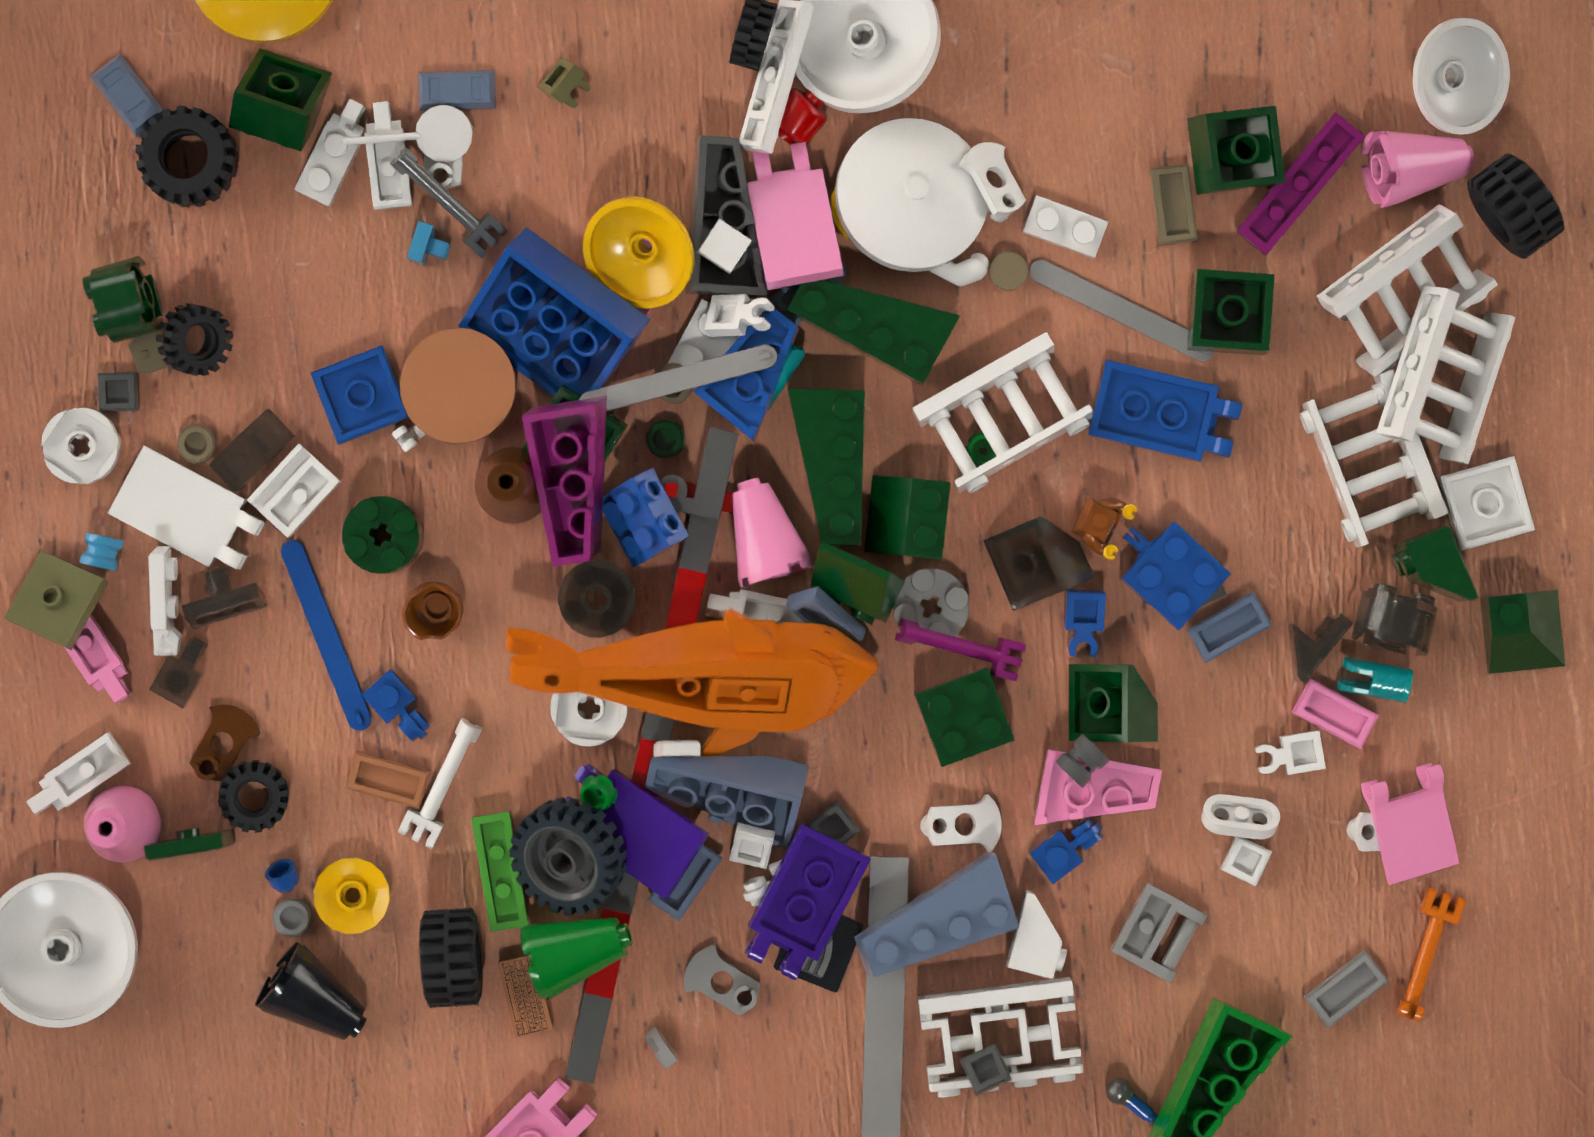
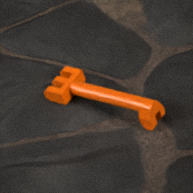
M1431 887L1427 888L1419 911L1430 915L1431 918L1404 1000L1401 999L1396 1013L1399 1016L1407 1017L1417 1022H1421L1425 1008L1418 1004L1445 922L1448 921L1458 925L1466 899L1457 897L1453 909L1449 910L1447 908L1451 894L1442 892L1438 905H1434L1436 889Z

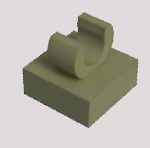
M563 58L559 59L538 86L548 97L573 108H576L578 103L571 98L570 93L576 86L586 92L590 90L589 84L582 80L585 73L575 64Z

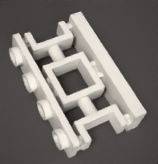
M1070 977L917 996L922 1030L941 1028L945 1063L926 1066L930 1092H938V1097H952L960 1095L961 1088L971 1087L966 1075L940 1078L939 1075L955 1073L952 1052L973 1049L977 1052L983 1049L980 1022L1017 1018L1022 1054L1001 1057L1012 1078L1010 1082H1014L1015 1087L1035 1086L1038 1084L1037 1079L1052 1077L1054 1083L1076 1080L1075 1074L1084 1073L1081 1049L1079 1046L1061 1048L1056 1014L1058 1012L1075 1010L1072 979ZM1060 997L1062 1001L1046 1004L1049 1024L1027 1027L1024 1007L1009 1008L1008 1004ZM985 1007V1012L970 1013L972 1034L950 1037L947 1016L932 1018V1014ZM1051 1040L1054 1060L1069 1058V1062L1016 1068V1065L1032 1063L1029 1042ZM999 1087L994 1088L988 1092L999 1090Z

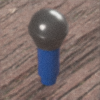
M1115 1078L1108 1083L1106 1095L1112 1103L1125 1105L1139 1118L1150 1124L1156 1120L1158 1115L1153 1112V1108L1134 1094L1131 1085L1126 1079Z

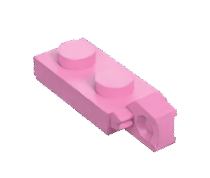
M91 614L72 650L65 649L89 686H93L97 692L106 689L113 702L120 703L132 695L121 678L128 672L123 666L124 663Z

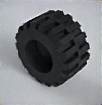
M177 106L175 111H171L169 108L161 111L163 116L158 119L153 116L148 121L151 125L148 130H141L139 137L142 138L141 145L136 144L135 153L139 155V160L136 161L137 169L141 171L143 175L141 178L144 183L164 200L188 208L190 205L197 207L205 206L206 201L211 200L214 202L219 199L220 196L218 194L223 189L227 192L231 187V184L228 183L230 178L236 177L238 171L235 168V162L239 161L238 152L235 151L234 147L236 143L229 134V130L210 113L208 114L196 107L188 109L186 106ZM197 136L206 143L208 148L206 165L202 171L191 178L180 179L173 176L167 166L169 149L182 137Z
M1507 153L1467 182L1472 204L1486 227L1509 252L1519 258H1528L1564 231L1563 216L1553 195L1533 169L1518 157Z
M473 908L425 911L420 921L419 954L422 988L426 1002L430 1008L478 1005L482 996L483 967L477 915Z

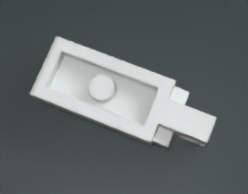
M349 99L341 116L333 113L330 121H327L294 188L295 191L325 206H332L361 144L344 145L343 139L363 136L365 128L358 124L366 110L364 105Z
M388 101L373 103L375 123L366 124L367 132L364 133L365 136L404 133L401 121H392L390 103ZM405 141L366 144L374 210L413 206L409 175L406 173L401 175L390 165L393 159H396L404 147H406Z
M157 546L148 556L151 630H153L154 655L176 656L180 652L182 634L174 627L175 623L173 622V618H178L179 599L177 595H172V581L177 580L178 563L177 558L171 557V546Z
M740 589V592H730L729 597L710 593L705 616L724 620V612L728 609H734L750 619L775 620L776 624H781L782 622L805 623L786 606L788 599Z
M108 732L45 774V778L38 782L43 790L26 802L34 814H39L51 805H54L57 811H60L64 807H69L132 763L111 732Z

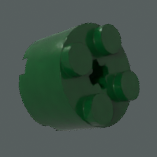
M139 256L94 268L89 276L83 277L84 291L89 299H93L97 313L93 315L95 330L100 337L107 335L114 343L161 330L158 328L160 323H156V318L163 316L159 293L152 274L144 276L140 269L146 263Z
M375 496L361 500L350 510L342 528V542L347 556L361 569L377 574H392L408 567L419 556L424 541L423 528L414 510L406 503L386 496ZM384 525H387V532L392 534V539L390 541H383L382 545L379 546V539L374 537L376 529L382 530Z

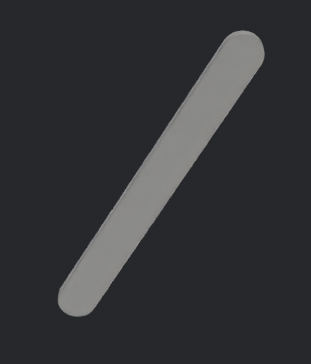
M1037 260L1030 266L1029 274L1033 281L1201 362L1208 361L1214 355V352L1187 350L1189 330L1045 260Z
M761 345L584 393L579 400L607 396L606 411L767 369L775 365L778 356L773 347Z

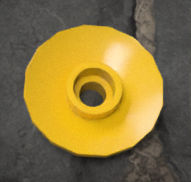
M358 857L342 858L328 865L318 876L313 890L314 906L320 919L331 929L344 934L363 933L375 927L386 915L390 903V888L383 872L372 862ZM349 888H357L359 890L360 899L357 902H352L347 898Z

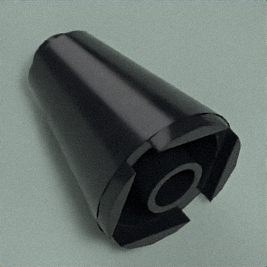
M295 942L276 964L279 968L272 978L268 976L257 996L255 1006L265 1013L341 1040H345L349 1035L355 1038L366 1023L367 1018L362 1016L365 1008L305 945L303 946Z

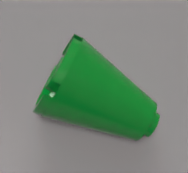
M617 918L535 923L522 927L520 933L523 955L529 954L531 966L527 967L529 976L541 999L545 998V1000L554 998L628 955L627 947L633 945L628 925L626 923L620 924Z

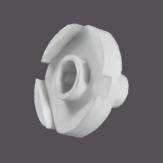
M89 408L65 410L55 415L44 429L42 435L44 460L48 469L65 482L93 484L106 477L115 467L120 455L121 438L117 433L115 425L104 414ZM86 436L89 439L88 446L90 451L88 454L81 453L77 457L73 454L76 447L71 443L74 438L81 440Z
M580 692L553 693L550 706L552 720L559 732L574 744L589 747L601 745L614 738L626 722L628 706L594 697V703L600 705V713H593L592 719L585 718V712L579 710L578 706L579 703H585L590 695Z

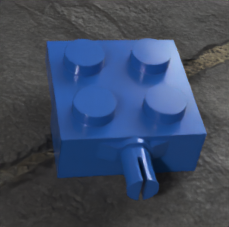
M1175 521L1171 522L1157 538L1151 541L1147 540L1134 526L1122 537L1139 554L1133 565L1120 579L1144 602L1153 607L1177 631L1186 624L1231 575L1225 567ZM1128 532H1130L1139 542H1137Z

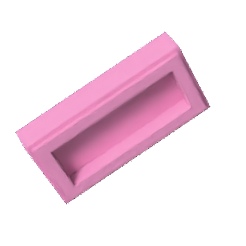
M1312 679L1308 680L1291 712L1358 749L1362 748L1379 716Z

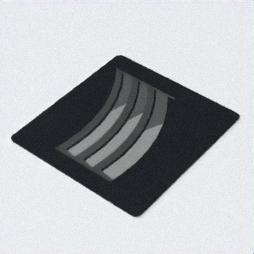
M841 916L819 960L815 961L807 957L797 978L829 991L838 992L856 946L854 937L861 933L863 924ZM780 948L774 969L779 970L780 963L788 951Z

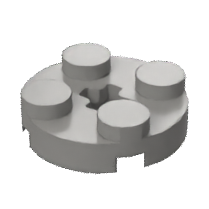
M933 568L918 570L903 579L905 583L893 606L894 619L900 630L902 627L899 625L900 618L918 622L922 628L954 637L962 630L969 614L968 594L955 576L944 570ZM933 595L939 599L937 605L942 609L939 615L932 613L928 618L923 615L924 608L920 606V602L922 599H931Z

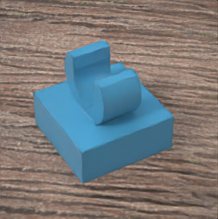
M418 221L407 258L411 262L423 266L426 265L429 255L447 260L451 245L434 239L437 229L433 225Z

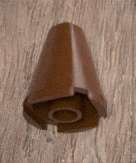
M507 447L490 454L480 465L475 478V493L483 510L492 518L510 524L526 522L540 514L541 508L529 452L519 447ZM508 475H511L514 484L510 489L505 490L502 488L503 480Z

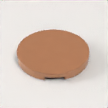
M449 328L427 336L410 352L401 372L400 395L409 418L425 434L445 443H470L491 435L507 419L516 397V378L509 357L493 339L472 329Z

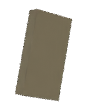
M1189 164L1150 169L1158 245L1164 246L1198 241Z

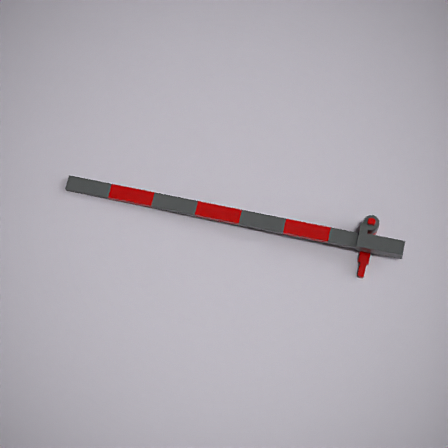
M710 427L697 484L688 483L678 475H667L660 480L674 509L691 514L687 528L689 537L685 538L665 629L695 624L697 622L721 511L733 513V492H728L726 489L739 433ZM646 712L632 780L644 789H646L645 784L651 758L654 757V744L658 741L671 739L675 721L674 719ZM646 789L647 791H649L650 793H652L654 796L658 797V794H656V793H654V792H652V791ZM625 872L622 875L624 878L620 885L604 901L601 919L617 918L620 924L626 923L629 927L639 881ZM621 959L587 978L565 1078L594 1083Z

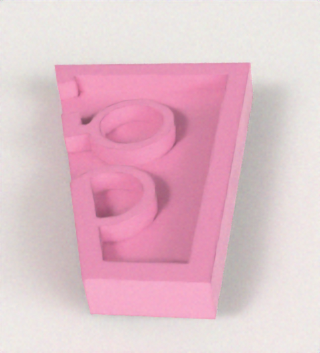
M1047 749L1034 825L1156 807L1162 774L1161 769L1110 760L1102 769H1095L1091 774V780L1082 788L1055 762L1063 753L1068 752ZM1077 757L1076 760L1085 768L1086 765Z

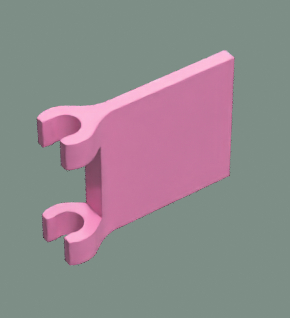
M1432 763L1417 766V777L1423 789L1389 799L1386 781L1377 782V779L1361 783L1363 796L1372 814L1387 882L1390 885L1460 864L1444 798V774L1440 764L1432 766Z

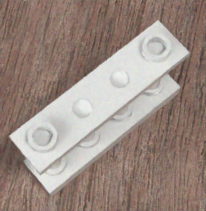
M1440 204L1316 296L1322 307L1339 319L1344 315L1347 316L1367 349V352L1355 361L1374 377L1389 371L1396 364V361L1400 359L1413 317L1410 318L1390 283L1393 278L1405 269H1408L1421 292L1423 286L1436 287L1421 262L1423 256L1433 248L1439 246L1459 280V283L1450 289L1460 293L1455 308L1464 311L1472 304L1481 302L1486 298L1488 292L1498 285L1494 278L1476 269L1472 272L1452 239L1453 234L1463 227V224L1456 213ZM1375 292L1378 293L1398 327L1381 341H1379L1360 309L1361 302Z
M1423 286L1376 433L1388 438L1412 442L1416 433L1442 444L1438 458L1469 464L1516 317L1485 312L1483 319H1480L1455 308L1460 293L1447 288ZM1450 323L1478 334L1471 356L1443 345ZM1438 359L1466 371L1459 393L1432 382ZM1426 396L1454 407L1448 429L1420 419Z
M1047 332L912 408L913 415L920 427L929 423L931 428L935 427L963 474V476L954 480L958 493L966 489L969 493L981 489L989 483L987 477L1064 433L1068 432L1069 436H1073L1090 425L1088 420L1093 417L1092 408L1088 404L1077 411L1049 363L1051 360L1049 355L1054 353V344ZM1027 367H1030L1031 371L1036 370L1064 418L1046 429L1042 428L1016 383L1018 379L1016 374ZM995 385L998 390L1002 389L1030 436L1029 439L1011 449L982 401L984 398L982 393ZM960 405H963L965 409L969 408L997 456L977 468L949 421L951 417L949 412Z
M1394 369L1373 377L1376 384L1371 386L1372 390L1320 410H1318L1313 399L1303 403L1304 411L1299 413L1305 432L1307 434L1313 433L1345 519L1341 521L1343 533L1348 542L1354 541L1356 547L1369 544L1365 532L1417 512L1420 515L1426 514L1427 520L1449 514L1418 434L1415 433L1412 442L1385 437L1376 433L1377 429L1333 446L1330 443L1324 424L1376 404L1379 407H1385L1395 376ZM1390 440L1392 443L1398 442L1403 454L1402 457H1399V462L1345 482L1337 460ZM1404 476L1406 479L1412 478L1417 491L1412 494L1413 498L1359 518L1351 496Z

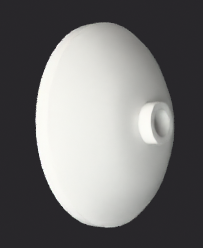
M1454 18L1439 24L1426 36L1414 62L1413 89L1419 109L1434 127L1450 134L1465 135L1477 132L1487 126L1497 116L1505 102L1510 82L1509 59L1502 40L1490 26L1477 19Z

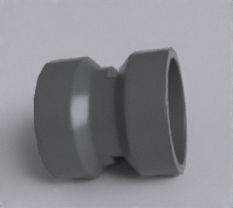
M1081 734L1074 741V748L1069 753H1063L1055 762L1083 788L1091 780V774L1094 770L1102 769L1110 760L1087 737ZM1077 757L1086 765L1085 768L1076 760Z

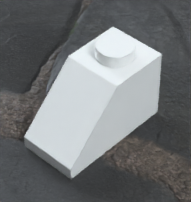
M1025 890L1017 918L1019 928L1014 930L1006 965L1008 968L1053 979L1055 970L1061 972L1063 969L1067 949L1061 948L1062 940L1032 891Z

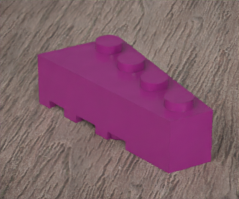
M607 396L533 407L522 415L553 567L590 561L601 550Z

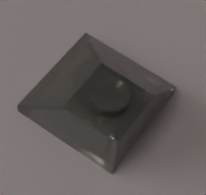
M1042 516L983 540L1013 611L1094 578L1080 542Z

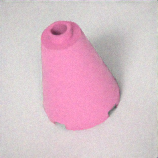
M1378 130L1369 132L1362 146V155L1368 154V166L1362 167L1365 188L1371 201L1374 204L1381 203V208L1391 207L1468 175L1470 168L1474 164L1473 150L1461 138Z
M759 478L738 483L739 491L732 493L740 587L754 586V583L759 581H772L803 571L805 568L813 567L814 564L810 553L770 484H761Z
M125 785L114 786L99 793L89 804L84 818L85 835L94 851L103 858L114 862H131L145 855L144 846L158 841L162 826L161 816L152 797L139 788Z

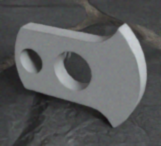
M716 944L707 946L696 953L690 960L684 975L685 993L699 991L739 1016L756 1005L760 982L723 960L717 953ZM719 971L728 972L733 978V986L726 993L716 992L711 985L712 976ZM749 990L752 1000L749 1003H741L738 1000V994L741 991Z

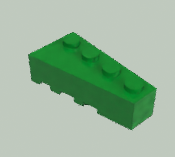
M1213 997L1148 1137H1212L1223 1124V1119L1235 1104L1238 1105L1247 1094L1245 1091L1260 1073H1264L1272 1063L1270 1060L1293 1036L1270 1023Z

